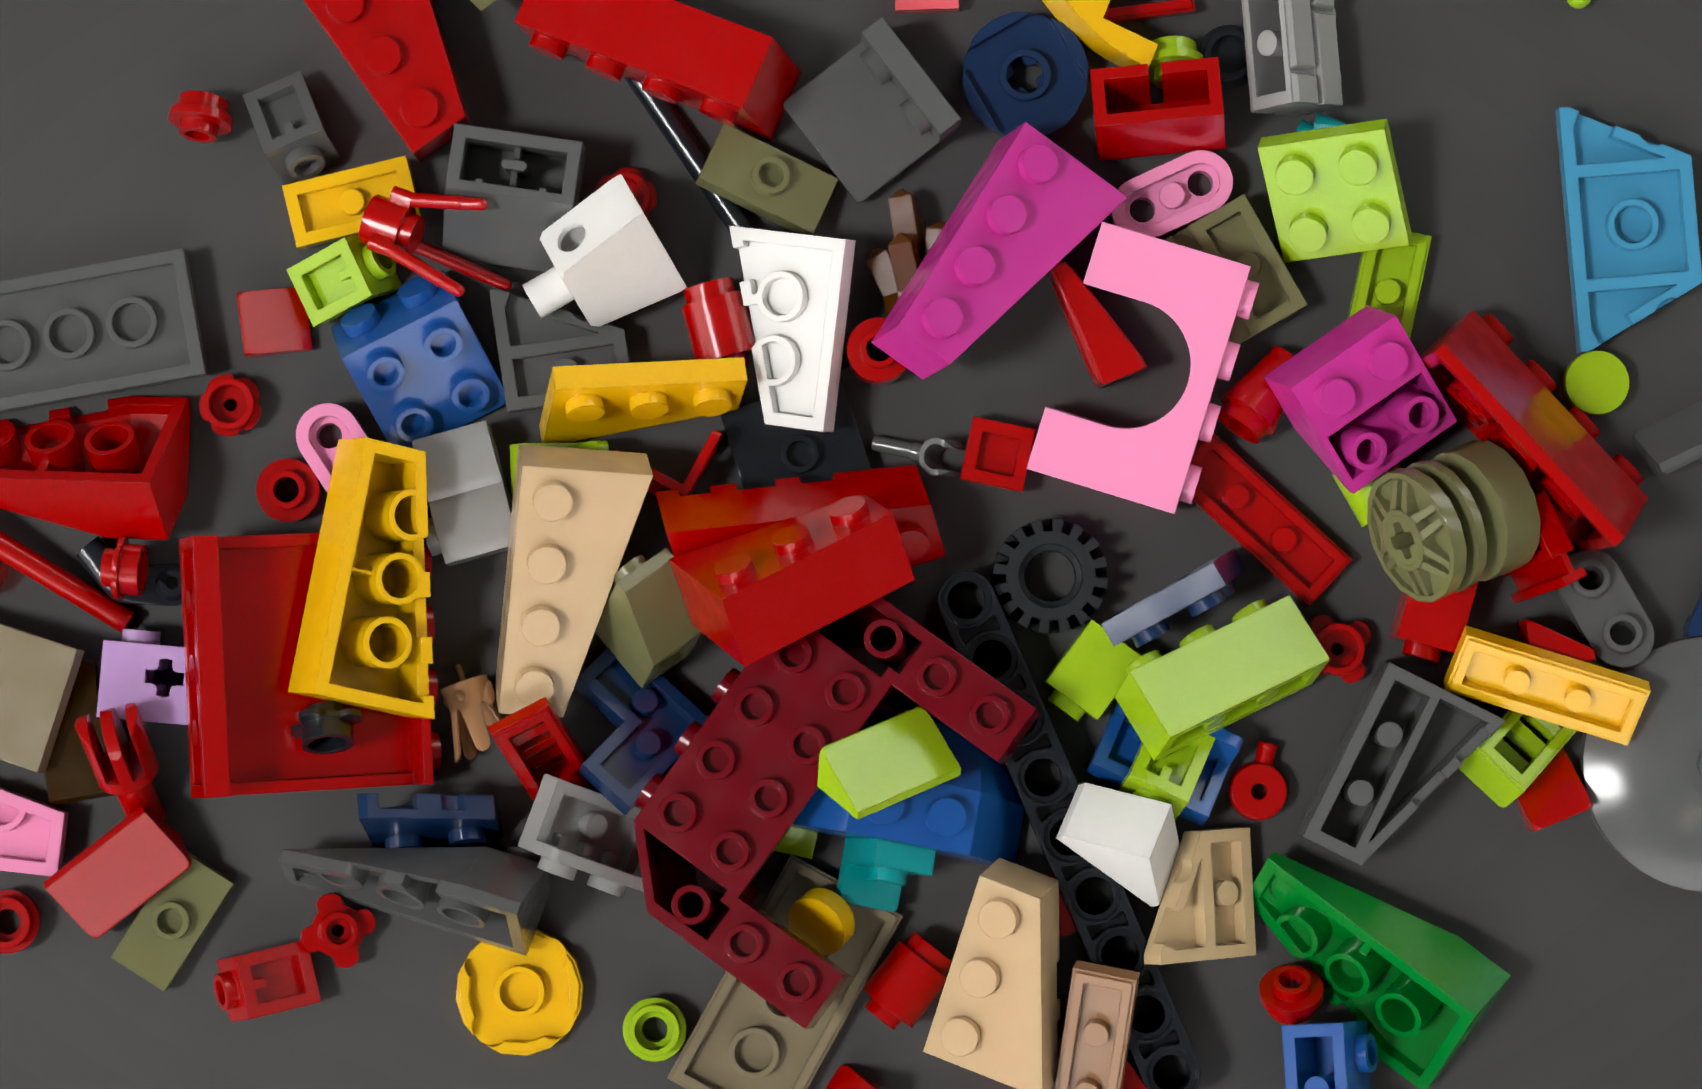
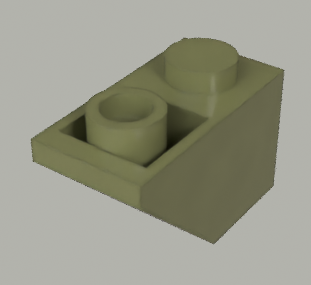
M667 548L648 561L643 555L633 558L614 575L616 585L608 595L595 630L598 637L612 651L641 688L647 686L690 655L702 633L691 623L669 562V558L674 556Z

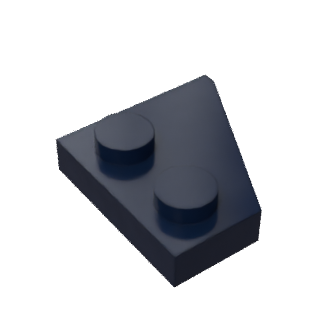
M378 793L357 794L359 820L374 848H424V845L449 843V847H482L488 843L487 838L503 836L501 812L494 795L464 794L448 796L442 794H415L412 797L413 804L379 808Z

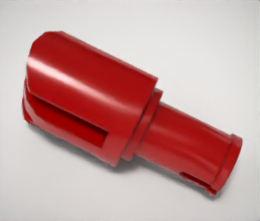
M128 703L125 705L126 722L132 741H128L114 707L100 711L101 730L106 746L105 752L89 714L77 718L74 726L98 785L106 793L117 795L125 815L124 819L139 807L144 806L164 821L166 810L163 803L160 802L152 782L158 773L159 762L136 704Z

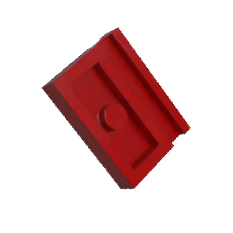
M1545 490L1535 494L1540 515V540L1532 560L1519 569L1501 575L1502 578L1511 575L1518 589V592L1511 595L1514 603L1565 587L1587 576L1583 566L1574 569L1567 555V552L1574 549L1568 537L1569 526L1567 519L1560 507L1550 501Z

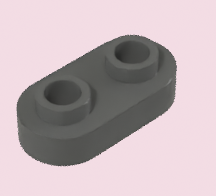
M1581 550L1570 555L1569 559L1574 569L1583 566L1585 571L1597 573L1602 580V585L1596 590L1584 589L1578 580L1565 587L1556 589L1563 607L1584 643L1595 650V660L1604 668L1617 672H1626L1639 667L1645 662L1652 650L1654 629L1619 566L1609 555L1597 550ZM1616 626L1628 627L1634 635V641L1625 646L1618 645L1611 639L1610 631Z

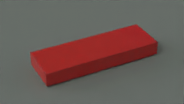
M1213 433L1210 443L1201 440L1196 446L1191 464L1202 467V472L1192 502L1300 601L1309 607L1352 559L1216 434Z

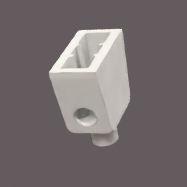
M621 174L612 178L542 232L540 241L554 267L522 285L541 318L575 300L589 324L597 327L677 294L687 288Z

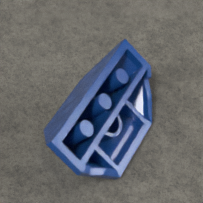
M876 709L861 730L900 714ZM934 721L961 767L960 776L859 820L854 818L819 788L791 827L846 838H881L936 850L935 855L991 866L999 857L1016 863L1024 808L1017 791L1000 763L943 722Z

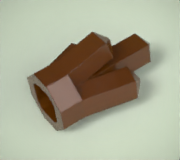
M899 189L888 198L894 239L889 243L888 250L876 248L866 260V264L884 296L886 316L893 309L946 224L943 221H939L926 228L925 220L920 218L917 196L904 189Z

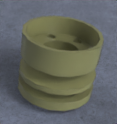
M1473 440L1441 452L1430 461L1420 460L1412 463L1407 468H1399L1388 472L1374 482L1368 498L1367 523L1376 555L1384 571L1399 590L1416 601L1435 602L1449 596L1453 592L1466 590L1478 581H1488L1519 569L1532 560L1539 545L1540 515L1535 494L1522 468L1511 455L1490 441Z

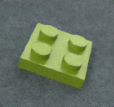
M1387 118L1261 137L1258 152L1284 263L1407 246L1410 244L1412 232Z

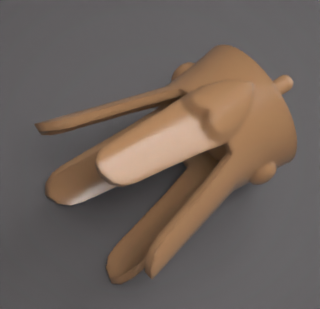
M460 664L455 665L460 682L440 690L444 698V705L451 714L455 763L460 760L461 746L465 758L470 761L476 757L477 749L486 751L490 746L487 727L504 718L503 714L498 712L496 694L491 681L488 680V674L466 679Z

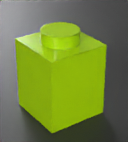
M1088 620L1044 679V682L1054 689L1047 700L1077 722H1079L1084 713L1098 720L1128 676L1126 668L1133 661L1141 657V655L1123 642L1113 646L1104 628L1094 620Z

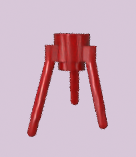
M394 186L390 198L377 194L367 205L360 224L359 238L362 243L367 244L368 250L388 256L456 297L462 296L465 292L461 284L411 253L415 252L498 289L508 291L512 287L509 279L421 240L425 229V218L417 215L414 207L484 211L488 206L484 198L414 193Z

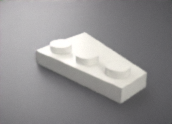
M729 226L733 248L739 249L744 281L739 282L743 306H749L755 337V344L751 350L765 424L819 432H834L856 240Z

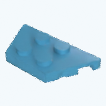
M1559 107L1555 110L1576 353L1578 354L1593 350L1603 342L1701 284L1702 268L1691 155L1664 144L1656 145L1643 140L1639 134L1619 126L1611 127L1580 115L1578 110L1571 107Z

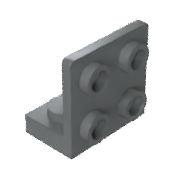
M883 17L862 32L861 43L786 99L783 104L784 110L857 203L864 202L959 129L961 120Z

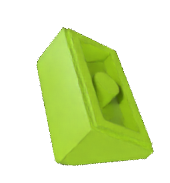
M916 707L824 746L819 753L817 786L854 818L859 820L960 776L961 767L931 716L922 707Z

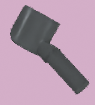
M875 435L872 440L871 449L873 451L905 457L911 461L919 462L923 471L929 475L956 477L961 473L959 471L946 470L941 462V455L946 448L965 450V446L957 440L931 438L924 443H911Z

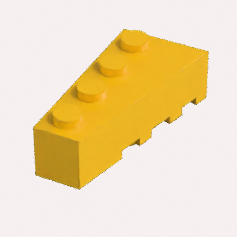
M367 437L338 439L288 692L404 717L435 719L434 696L429 695L428 664H433L432 637H427L426 597H431L430 572H425L424 538L428 536L426 451Z

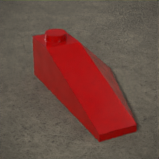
M126 396L107 400L108 410L73 416L70 407L50 410L49 420L14 427V424L8 419L0 420V509L107 538H120L124 536L128 537V539L168 540L188 494L191 404L189 398Z

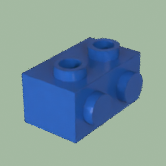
M1367 1020L1311 1022L1281 1026L1286 1089H1372L1371 1072L1376 1070L1378 1051L1375 1037L1373 1034L1368 1033Z

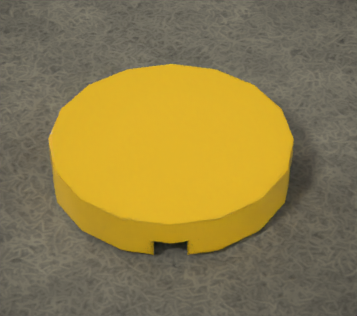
M536 929L527 956L483 942L471 950L458 973L456 1002L464 1025L480 1042L501 1054L527 1056L551 1048L571 1030L582 1009L584 981L577 959L561 940Z

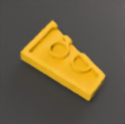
M744 357L553 366L539 424L541 443H569L702 416H718L728 411L738 410L747 383Z

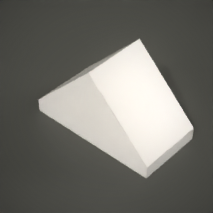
M1090 783L1078 785L1056 837L1060 842L1151 907L1158 906L1161 903L1180 846L1172 804Z

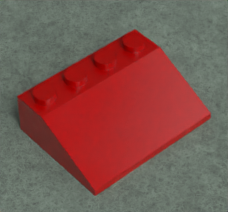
M1474 309L1466 313L1420 355L1452 413L1478 441H1490L1506 450L1524 471L1534 494L1546 491L1550 501L1557 504L1563 511L1569 526L1568 537L1580 551L1615 547L1626 537L1649 499L1638 487L1644 481L1643 477L1621 454L1617 453L1611 458L1595 441L1600 435V431L1580 409L1574 406L1567 411L1551 392L1557 386L1539 364L1533 360H1529L1524 364L1508 347L1513 341L1512 336L1494 316L1486 313L1481 318Z

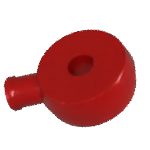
M1258 741L1255 761L1240 766L1233 773L1229 781V801L1233 809L1245 819L1251 821L1269 820L1275 817L1287 802L1288 784L1286 778L1273 765L1275 754L1278 750L1277 744ZM1260 783L1264 786L1265 793L1261 798L1256 799L1252 796L1251 790L1255 784Z

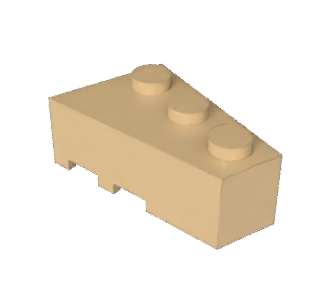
M1000 857L979 876L923 1052L1016 1089H1052L1056 1084L1059 1065L1057 1022L1060 1020V999H1057V962L1060 960L1059 880Z

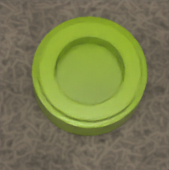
M1591 351L1576 357L1570 362L1563 375L1562 389L1566 400L1572 407H1577L1586 415H1602L1613 411L1625 400L1629 390V375L1624 364L1616 356L1604 351Z

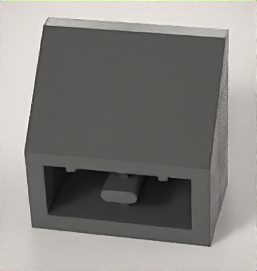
M455 123L445 184V195L484 198L488 206L484 211L444 209L442 249L473 263L542 273L553 268L554 265L541 243L540 237L546 228L580 203L587 155L583 142Z

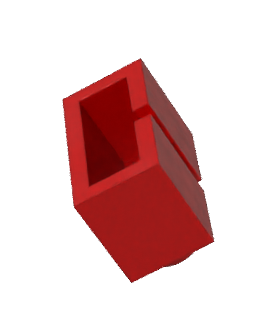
M1219 57L1161 62L1164 103L1151 104L1148 64L1090 69L1099 161L1186 153L1196 150L1226 149Z

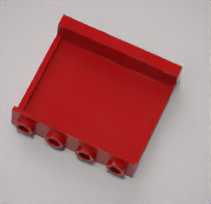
M320 533L224 537L209 535L190 536L179 539L191 798L434 784L433 771H438L441 766V743L436 732L431 733V719L404 717L343 704L345 709L354 708L362 712V721L353 725L354 744L351 748L334 754H313L306 752L302 748L301 739L291 735V726L300 722L299 712L305 710L311 704L328 701L288 692ZM424 541L425 572H430L431 575L432 555L427 542ZM426 605L427 637H432L433 642L435 636L434 612L431 605ZM428 669L429 695L434 696L435 707L438 701V680L435 670Z

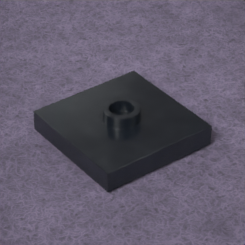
M841 375L834 432H819L765 424L761 400L739 406L738 410L728 411L720 415L743 489L775 486V479L800 477L803 483L832 480L834 473L871 469Z

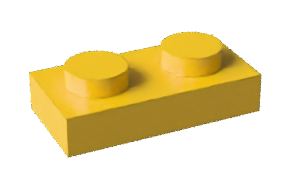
M405 155L282 185L296 247L302 250L359 234L361 220L370 200L377 194L390 198L394 186L417 193L408 157ZM414 207L416 214L422 216L421 208Z

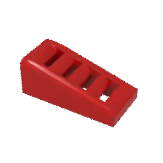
M1066 261L1054 266L1048 277L1094 387H1098V389L1146 369L1148 366L1144 362L1142 355L1086 284H1083L1082 279L1074 269L1069 267Z
M546 697L488 726L492 738L533 802L545 773L584 788L592 786L578 773L581 765L587 760L584 752Z

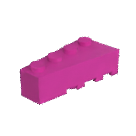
M1027 122L1023 123L997 141L871 343L924 380L950 365L1128 197Z

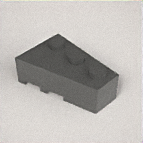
M1380 662L1295 834L1353 863L1362 865L1419 808L1418 806L1446 778H1449L1462 765V762L1506 720L1390 662Z

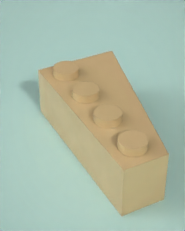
M518 444L495 679V693L499 713L513 714L546 697L559 717L563 718L613 585L614 575L620 566L653 477L647 453Z

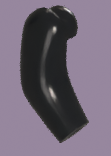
M97 536L75 556L103 591L117 602L134 605H182L180 564L178 563L149 565L148 578L143 595H125L124 599H115L112 595L111 587L102 586L100 580L101 559L105 548H110L100 536Z

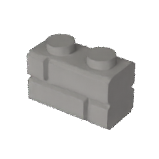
M1241 0L1251 112L1299 116L1343 106L1334 0Z

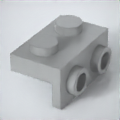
M545 773L518 847L541 856L537 868L562 878L574 881L577 870H581L590 874L586 885L623 898L626 887L644 892L642 877L634 874L639 862L633 821L642 808L634 806L624 815L601 793Z

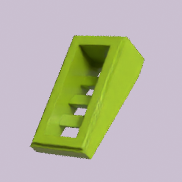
M1507 709L1500 717L1506 721L1462 762L1459 769L1499 807L1506 808L1525 792L1577 730L1564 726L1559 727L1557 724ZM1521 716L1547 740L1546 744L1519 720ZM1506 736L1531 760L1527 762L1502 738Z

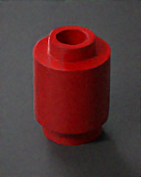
M732 277L719 278L684 289L686 305L682 306L681 309L695 360L744 357L745 367L749 366L747 354L752 353L751 348L755 344V337L747 306H743L741 290L736 291Z
M883 317L870 318L860 323L852 331L847 343V359L852 372L863 382L877 386L887 385L896 381L907 369L890 356L884 361H875L867 354L866 348L868 343L874 339L886 320Z
M914 931L906 943L898 941L862 989L871 996L864 1007L893 1030L896 1029L901 1021L913 1028L944 988L947 978L945 975L950 969L952 960Z

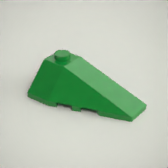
M1273 852L1268 857L1253 883L1254 910L1293 957L1306 958L1327 983L1324 987V995L1334 1007L1343 1003L1356 1020H1367L1368 1033L1373 1034L1376 1040L1378 1058L1418 1089H1429L1485 1016L1511 977V975L1461 937L1279 853Z

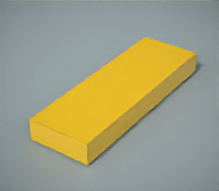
M1466 625L1443 680L1444 690L1626 746L1629 744L1651 692L1649 681Z

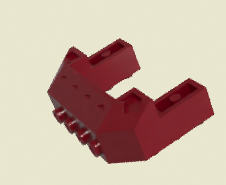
M882 597L744 667L741 672L736 668H732L721 680L711 697L718 705L705 723L701 724L697 720L693 721L676 743L673 751L680 757L665 777L660 773H656L645 785L635 802L636 805L642 808L633 822L647 913L804 1029L815 1027L851 975L753 904L761 889L751 882L819 789L817 783L819 753L821 749L830 743L861 731L884 697L897 704L904 694L1003 766L1041 714L1031 704Z

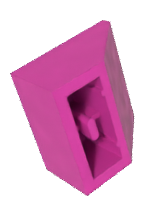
M1368 305L1264 376L1294 429L1343 486L1353 494L1457 422L1397 316Z

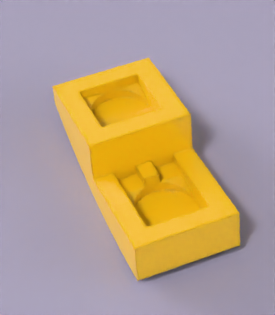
M1042 0L1059 22L1065 24L1076 35L1078 40L1106 60L1117 66L1148 64L1149 68L1158 44L1104 19L1103 17L1110 0Z

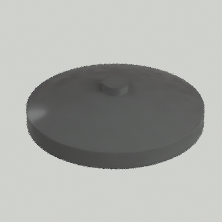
M1702 637L1675 640L1652 648L1643 664L1633 670L1620 672L1649 681L1651 689L1649 697L1628 746L1587 733L1582 734L1579 753L1580 780L1593 805L1588 811L1594 824L1608 845L1624 861L1639 872L1664 884L1685 890L1702 892Z

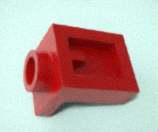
M300 941L217 960L219 973L214 975V992L219 1007L223 1011H228L231 1022L250 1020L321 1002L311 954L303 948Z

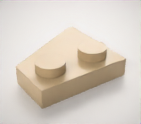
M1250 827L1184 831L1144 952V964L1164 965L1256 955Z

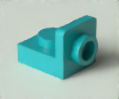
M845 838L836 894L842 897L847 904L894 912L898 908L901 887L906 886L908 875L932 876L936 850L881 838Z

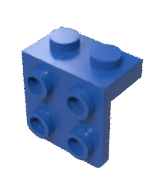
M421 276L410 279L400 287L397 294L375 305L363 304L353 308L342 317L341 322L331 326L340 357L388 443L413 448V440L462 427L501 407L505 403L504 387L468 322L458 297L437 287Z

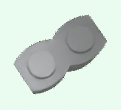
M484 420L413 440V449L426 451L427 499L432 517L428 518V536L425 539L431 555L442 554L445 564L453 566L507 551L512 500L490 423Z

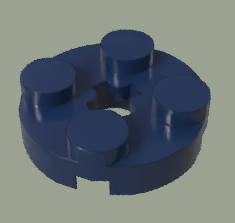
M1031 12L1008 13L987 23L974 36L962 67V91L966 104L974 117L986 129L997 133L1001 138L1025 122L1046 137L1053 135L1064 128L1075 117L1086 95L1089 65L1084 48L1076 35L1065 24L1053 18L1048 19L1042 15L1030 14ZM1018 60H1021L1026 67L1037 64L1042 70V74L1035 80L1038 89L1032 93H1027L1023 87L1014 90L1008 83V80L1014 75L1011 64Z

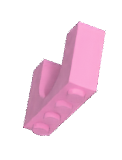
M1102 222L1083 284L1146 302L1168 314L1179 326L1188 344L1191 362L1188 384L1181 399L1169 413L1155 422L1139 427H1117L1050 406L1045 407L1026 469L1175 514L1179 501L1192 504L1202 472V467L1191 464L1198 440L1211 442L1222 407L1210 403L1217 378L1230 381L1240 344L1229 341L1236 317L1249 319L1260 284L1248 280L1251 266Z

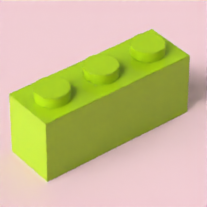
M1290 595L1270 605H1267L1264 599L1257 600L1238 611L1232 617V623L1216 631L1211 624L1200 627L1187 635L1179 643L1180 648L1164 656L1161 655L1159 650L1148 652L1133 661L1126 668L1128 676L1116 693L1115 699L1153 761L1167 756L1313 684L1330 658Z

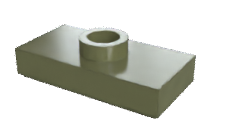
M723 124L695 184L794 233L813 235L838 178L730 125Z
M189 853L192 860L190 868L146 901L111 956L112 959L164 992L169 989L236 884L235 881Z

